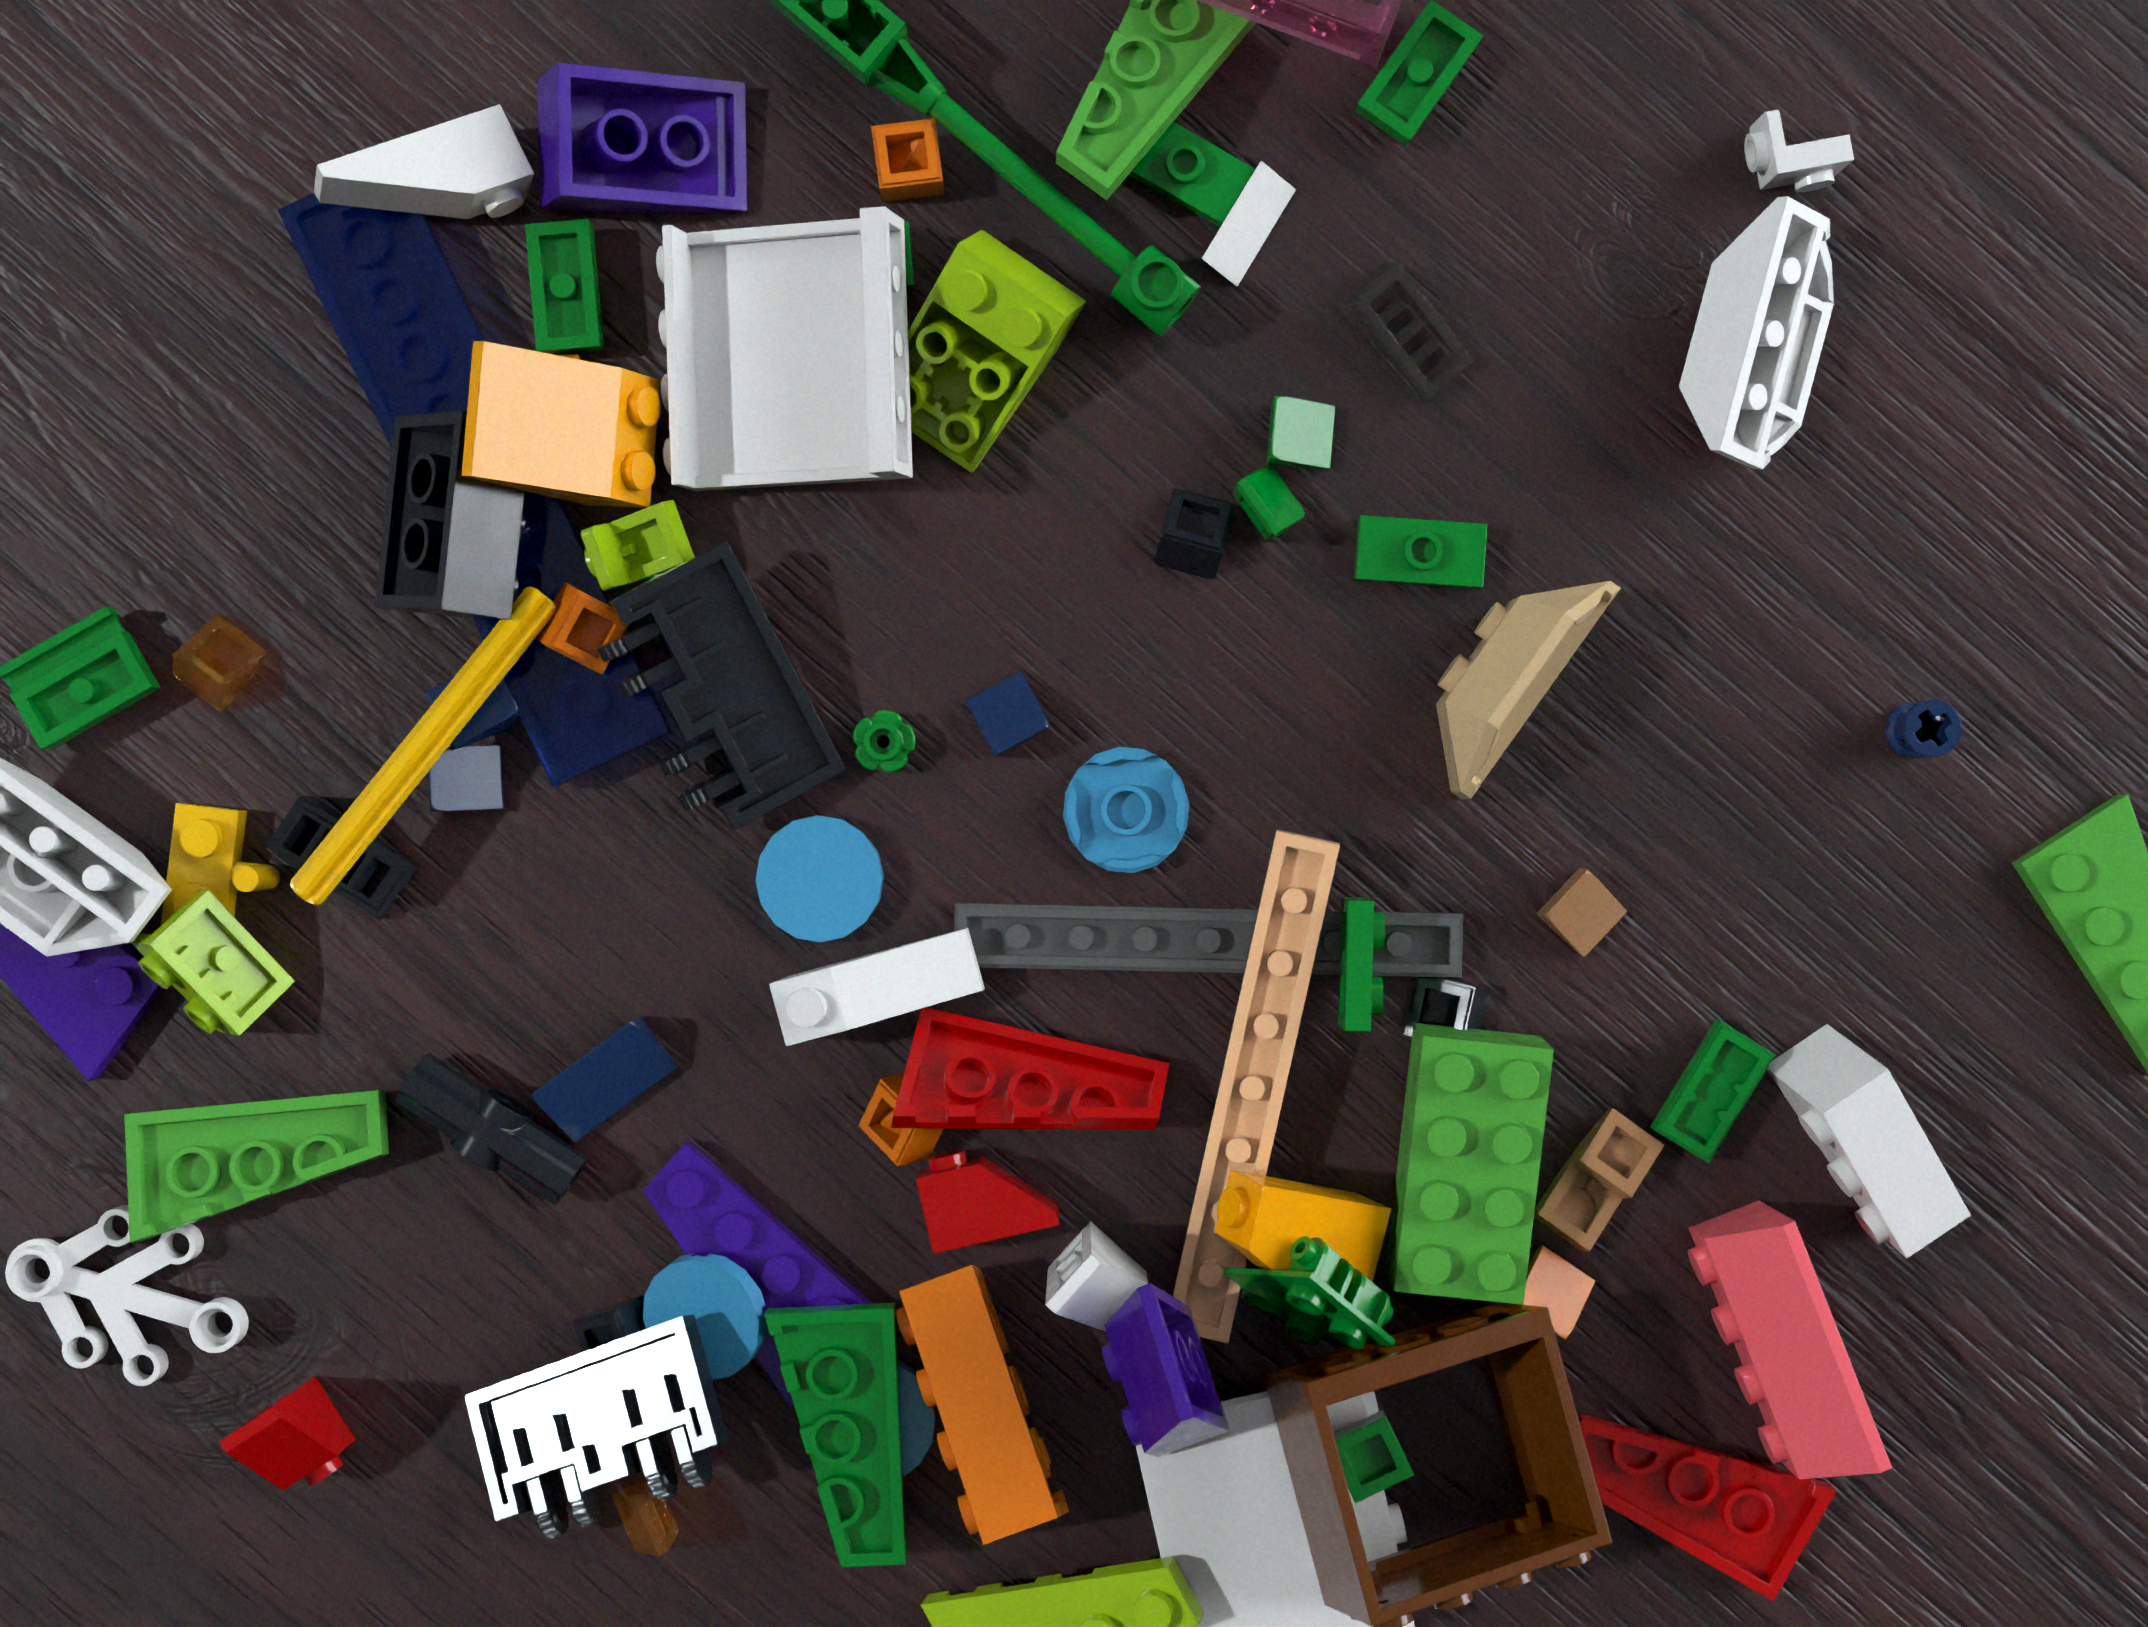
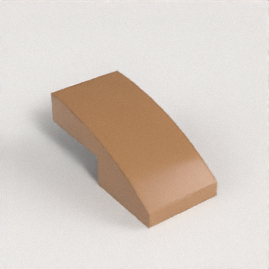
M1614 1108L1608 1109L1582 1140L1535 1207L1534 1218L1579 1251H1591L1622 1199L1633 1197L1664 1147V1144Z

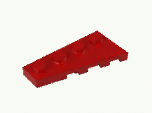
M925 1007L921 1008L891 1128L1155 1130L1160 1116L1170 1063Z
M1577 1413L1602 1504L1772 1601L1775 1600L1837 1491L1832 1485L1815 1479L1799 1480L1793 1473Z

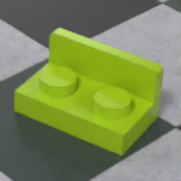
M199 889L152 935L141 933L132 942L133 946L144 956L138 962L141 969L162 988L168 989L173 985L189 1001L183 1007L184 1012L196 1025L209 1034L218 1030L222 1033L240 1036L295 982L209 890Z

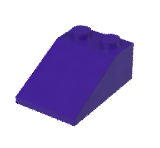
M558 62L537 80L540 209L597 214L744 213L747 211L745 82Z
M1151 1283L1137 1288L1104 1325L1110 1343L1102 1346L1103 1358L1109 1375L1114 1383L1122 1381L1129 1406L1122 1408V1418L1131 1443L1134 1446L1142 1444L1144 1453L1159 1457L1230 1432L1190 1306Z

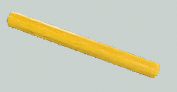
M530 586L524 589L512 604L511 620L500 619L291 879L290 886L300 898L315 906L323 904L553 617L557 606L551 599L534 587Z

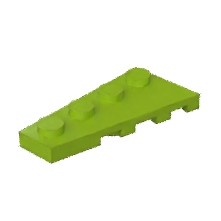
M1173 1556L1095 1568L1092 1574L1063 1578L1062 1573L1041 1576L1034 1583L1004 1587L1003 1582L978 1586L974 1592L950 1595L949 1591L930 1593L921 1603V1607L932 1627H1195L1199 1625L1204 1615Z

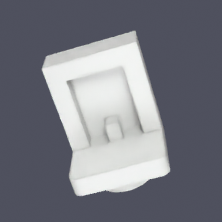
M1779 110L1764 112L1750 126V133L1746 135L1744 142L1746 163L1752 173L1757 172L1760 190L1791 184L1795 185L1796 192L1818 190L1835 183L1834 176L1854 160L1850 134L1786 146Z

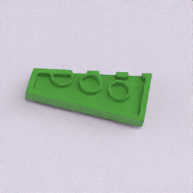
M1130 0V5L1118 30L1114 31L1104 51V59L1094 80L1090 81L1056 151V164L1105 200H1108L1262 17L1264 3L1260 0Z
M2117 794L2013 861L2012 865L2148 1073V851L2129 795Z
M375 1090L124 1114L130 1243L155 1237L388 1155L386 1091Z

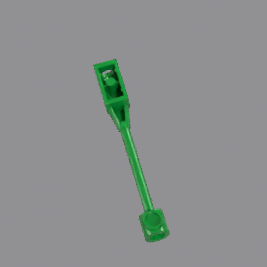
M769 0L774 8L868 88L875 87L927 117L931 115L1117 274L1120 279L1113 288L1111 296L1159 337L1164 335L1195 299L1201 286L1184 273L1172 259L1163 255L1153 245L1148 246L1138 257L1134 256L946 95L947 90L910 45L906 23L879 0Z

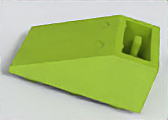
M982 229L959 242L908 330L911 432L969 472H974L1058 350L1087 301Z

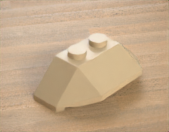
M1605 581L1523 595L1509 601L1505 607L1496 602L1486 613L1474 632L1482 638L1481 642L1468 659L1459 654L1449 665L1437 684L1445 690L1436 703L1450 790L1460 799H1471L1496 762L1607 606L1621 589L1612 581Z

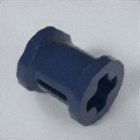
M1928 699L1918 703L1906 702L1896 706L1888 714L1884 737L1888 746L1898 755H1907L1912 758L1939 757L1949 753L1958 744L1962 735V721L1958 712L1949 703L1942 700ZM1921 718H1926L1930 724L1923 731L1926 740H1918L1915 732L1922 727Z

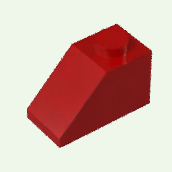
M965 1149L952 1150L927 1158L929 1167L920 1169L916 1177L933 1254L1059 1225L1060 1214L1056 1201L982 1155L967 1158Z
M314 1376L253 1416L220 1440L219 1444L226 1454L283 1491L302 1478L311 1487L344 1465L338 1455L356 1439Z

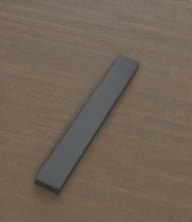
M955 903L954 931L965 928L969 929L980 968L1245 973L1259 909ZM1325 910L1311 974L1339 975L1341 911ZM1374 911L1384 913L1385 942L1383 951H1373L1372 976L1462 978V913Z

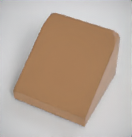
M1579 868L1536 914L1580 956L1585 957L1626 914L1627 910L1588 869Z

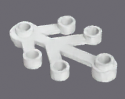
M128 1205L118 1206L106 1211L100 1217L98 1224L61 1244L49 1238H34L18 1245L8 1258L5 1277L9 1288L13 1293L26 1301L40 1302L63 1343L62 1356L74 1368H87L100 1361L107 1353L108 1340L104 1332L99 1328L84 1326L69 1293L90 1299L123 1359L122 1370L125 1378L135 1386H147L160 1379L166 1373L169 1361L166 1352L160 1346L147 1344L130 1311L189 1328L194 1344L201 1350L209 1353H221L239 1343L248 1330L249 1320L247 1312L234 1299L220 1297L204 1304L135 1284L169 1264H184L201 1253L204 1238L201 1231L192 1224L163 1233L157 1243L102 1273L74 1265L107 1245L120 1247L130 1243L129 1229L127 1235L122 1237L116 1234L112 1227V1221L116 1215L125 1218L129 1226ZM176 1233H181L188 1239L190 1245L187 1254H180L174 1249L172 1241ZM37 1258L43 1259L47 1263L50 1270L48 1279H42L36 1274L34 1264ZM218 1312H224L231 1317L233 1322L231 1332H223L216 1326L215 1317ZM79 1337H84L92 1343L93 1354L91 1357H85L79 1353L77 1349ZM139 1355H145L153 1361L154 1371L152 1375H146L139 1370L137 1365Z

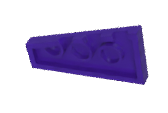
M0 923V977L87 1081L98 1079L164 989L154 982L139 966L138 962L144 956L129 945L121 944L46 957Z
M689 1140L643 1190L686 1255L694 1253L692 1256L700 1255L706 1257L711 1253L725 1256L747 1271L761 1290L765 1306L762 1308L763 1315L767 1308L873 1304ZM767 1326V1336L756 1358L789 1406L792 1407L794 1403L791 1393L787 1392L780 1369L781 1360L774 1337L770 1336Z

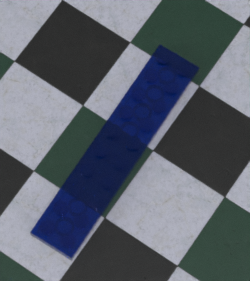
M315 193L278 209L391 448L395 416L467 411L473 341H485L426 215L319 203ZM524 491L522 509L525 514V528L518 546L516 565L518 594L516 599L525 588L531 586L538 589L554 602L563 584L568 583L611 606L606 592L601 589L597 578L593 576L586 564L585 548L562 500ZM473 618L483 640L500 621V619ZM535 638L503 678L518 706L519 717L553 787H559L672 733L651 686L626 698H623L617 687V684L623 681L625 676L638 669H642L633 649L631 653L618 660H610L602 675L545 646Z

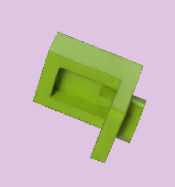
M674 500L663 501L610 523L594 525L581 531V537L585 545L584 555L586 564L593 576L597 578L603 591L636 584L653 575L664 573L695 557Z

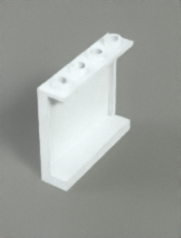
M882 206L860 208V218L690 233H686L673 225H663V245L659 246L657 250L656 266L659 278L664 284L665 310H662L659 315L658 325L661 341L664 347L667 348V374L663 376L661 381V397L665 409L669 412L670 438L665 440L663 459L665 468L671 476V485L693 491L913 478L904 219L887 207Z
M1268 1391L1221 1401L1230 1432L1159 1457L1144 1453L1142 1444L1136 1446L1161 1558L1174 1557L1204 1612L1199 1625L1195 1627H1373L1359 1620H1353L1350 1616L1324 1604ZM1374 1391L1326 1406L1333 1433L1379 1412ZM1384 1490L1358 1503L1354 1502L1350 1493L1368 1562L1398 1552L1396 1544L1407 1542L1405 1525L1399 1504L1387 1505ZM1414 1620L1403 1627H1415Z

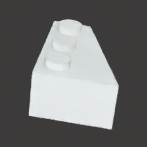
M1828 1024L1772 1060L1767 1071L1798 1115L1799 1121L1806 1133L1829 1161L1827 1169L1835 1182L1847 1196L1853 1197L1860 1207L1855 1212V1216L1864 1231L1876 1244L1879 1245L1886 1240L1904 1257L1909 1258L1971 1216L1890 1071Z

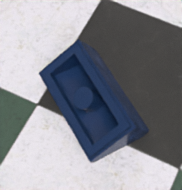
M640 1016L626 1024L532 1093L531 1096L538 1106L576 1142L678 1066Z

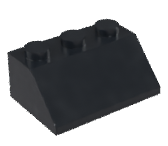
M467 411L395 416L375 600L376 608L478 619L511 620L512 604L518 594V578L516 575L518 546L525 528V514L522 509L524 491L461 476Z

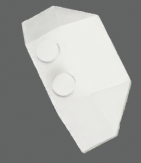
M1788 196L1777 197L1712 262L1679 388L1709 449L1752 469H1764L1771 461L1770 456L1781 449L1801 427L1834 305L1832 261L1826 244L1827 239L1830 237V219Z
M0 758V923L46 957L134 942L172 889L141 851L40 778Z

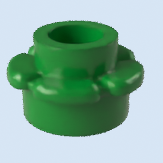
M889 710L877 711L874 713V717L870 719L863 718L856 725L853 733V741L857 744L856 758L861 765L869 770L880 768L886 773L898 771L907 764V755L915 748L916 739L912 727L904 724L899 714ZM887 736L890 740L889 746L881 748L878 745L879 737Z

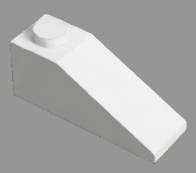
M499 104L318 164L314 193L319 203L462 219H470L488 213L489 217L495 218L515 211L524 203L534 172Z
M968 928L797 973L769 984L786 1046L864 1026L985 989Z
M1090 1221L1048 1267L1045 1305L1057 1315L1105 1331L1104 1325L1134 1291L1148 1284L1147 1273Z

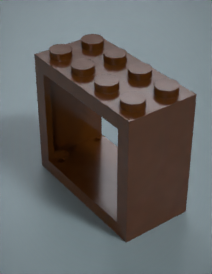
M1491 1302L1389 1334L1396 1340L1394 1346L1365 1344L1363 1349L1347 1347L1263 1374L1324 1604L1350 1616L1353 1620H1359L1373 1627H1403L1413 1621L1412 1612L1432 1605L1438 1610L1466 1605L1474 1599L1472 1592L1493 1584L1497 1589L1513 1588L1526 1584L1533 1579V1570L1553 1564L1555 1568L1581 1565L1592 1559L1591 1550L1613 1543L1548 1307ZM1484 1356L1526 1509L1368 1562L1326 1406Z

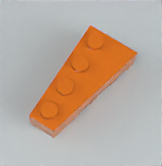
M970 1265L899 1291L904 1307L896 1309L898 1325L907 1346L917 1344L924 1365L923 1369L916 1371L918 1385L927 1407H938L945 1431L937 1433V1441L947 1469L952 1471L958 1468L966 1494L958 1496V1504L969 1534L972 1535L979 1532L983 1545L1070 1512L1062 1490L1053 1494L1050 1492L1046 1478L1052 1476L1049 1465L1051 1464V1459L1043 1437L1039 1436L1035 1427H1028L1025 1416L1030 1415L1029 1399L1014 1365L1009 1367L1007 1365L1004 1354L1009 1353V1346L981 1269Z

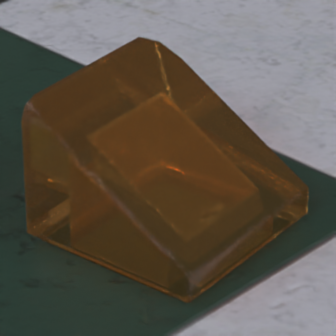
M217 614L173 653V674L202 699L222 712L232 703L263 663L268 652Z
M647 1479L617 1491L612 1496L634 1549L639 1553L654 1556L667 1553L678 1535L679 1529L666 1499L661 1501L660 1499L657 1500L655 1496L653 1497L652 1492L649 1491Z

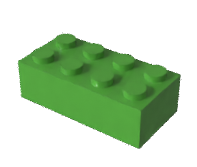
M1413 1023L1385 1269L1394 1292L1524 1305L1554 1049L1541 1036L1480 1029L1461 1030L1451 1026Z

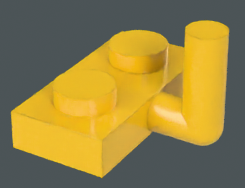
M176 803L166 883L172 890L164 900L161 925L199 889L209 890L234 917L238 890L242 892L273 889L278 885L280 874L274 866L241 862L247 811Z

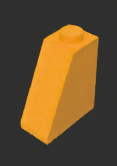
M1230 1170L1226 1190L1221 1194L1218 1202V1221L1215 1233L1259 1269L1288 1271L1293 1261V1258L1290 1256V1250L1294 1242L1303 1236H1307L1310 1239L1317 1237L1337 1252L1341 1258L1351 1263L1353 1268L1358 1269L1373 1282L1391 1208L1356 1192Z

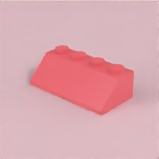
M1758 1200L1690 1227L1689 1231L1696 1246L1688 1249L1691 1265L1703 1286L1711 1284L1719 1306L1711 1309L1712 1318L1726 1345L1734 1343L1742 1363V1366L1734 1368L1735 1376L1750 1405L1758 1403L1766 1424L1758 1427V1434L1773 1464L1781 1462L1799 1480L1875 1474L1892 1469L1796 1222Z

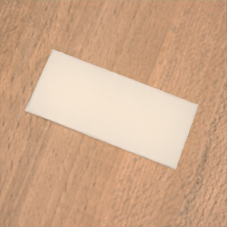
M1260 161L1202 259L1235 286H1238L1296 189L1264 162Z

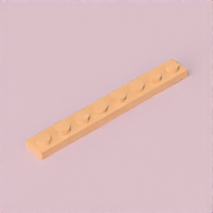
M1276 829L1173 1291V1297L1190 1306L1199 1337L1224 1343L1229 1342L1241 1287L1227 1277L1223 1271L1225 1267L1245 1268L1247 1258L1215 1233L1218 1221V1202L1221 1194L1226 1190L1230 1170L1266 1176L1340 848V843Z

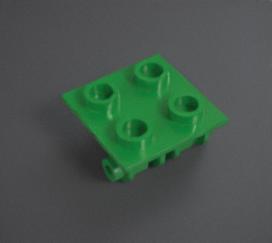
M1303 1236L1294 1242L1290 1250V1256L1293 1258V1261L1288 1271L1225 1267L1223 1271L1227 1277L1244 1289L1242 1297L1248 1303L1261 1310L1274 1313L1285 1322L1284 1331L1298 1341L1309 1345H1318L1320 1340L1337 1341L1353 1349H1363L1365 1344L1394 1346L1396 1342L1394 1338L1381 1329L1382 1326L1390 1321L1393 1315V1307L1390 1305L1389 1295L1365 1277L1358 1269L1353 1268L1351 1263L1341 1258L1337 1252L1320 1238L1314 1237L1310 1239L1307 1236Z

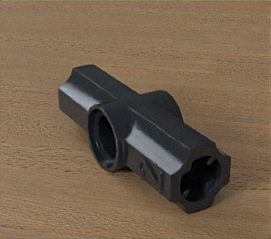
M431 1053L424 1055L420 1062L411 1070L399 1088V1093L395 1099L397 1103L451 1137L450 1144L463 1157L484 1169L493 1172L503 1171L553 1205H557L562 1200L589 1158L533 1121L534 1114L514 1097L493 1087H485L484 1089Z

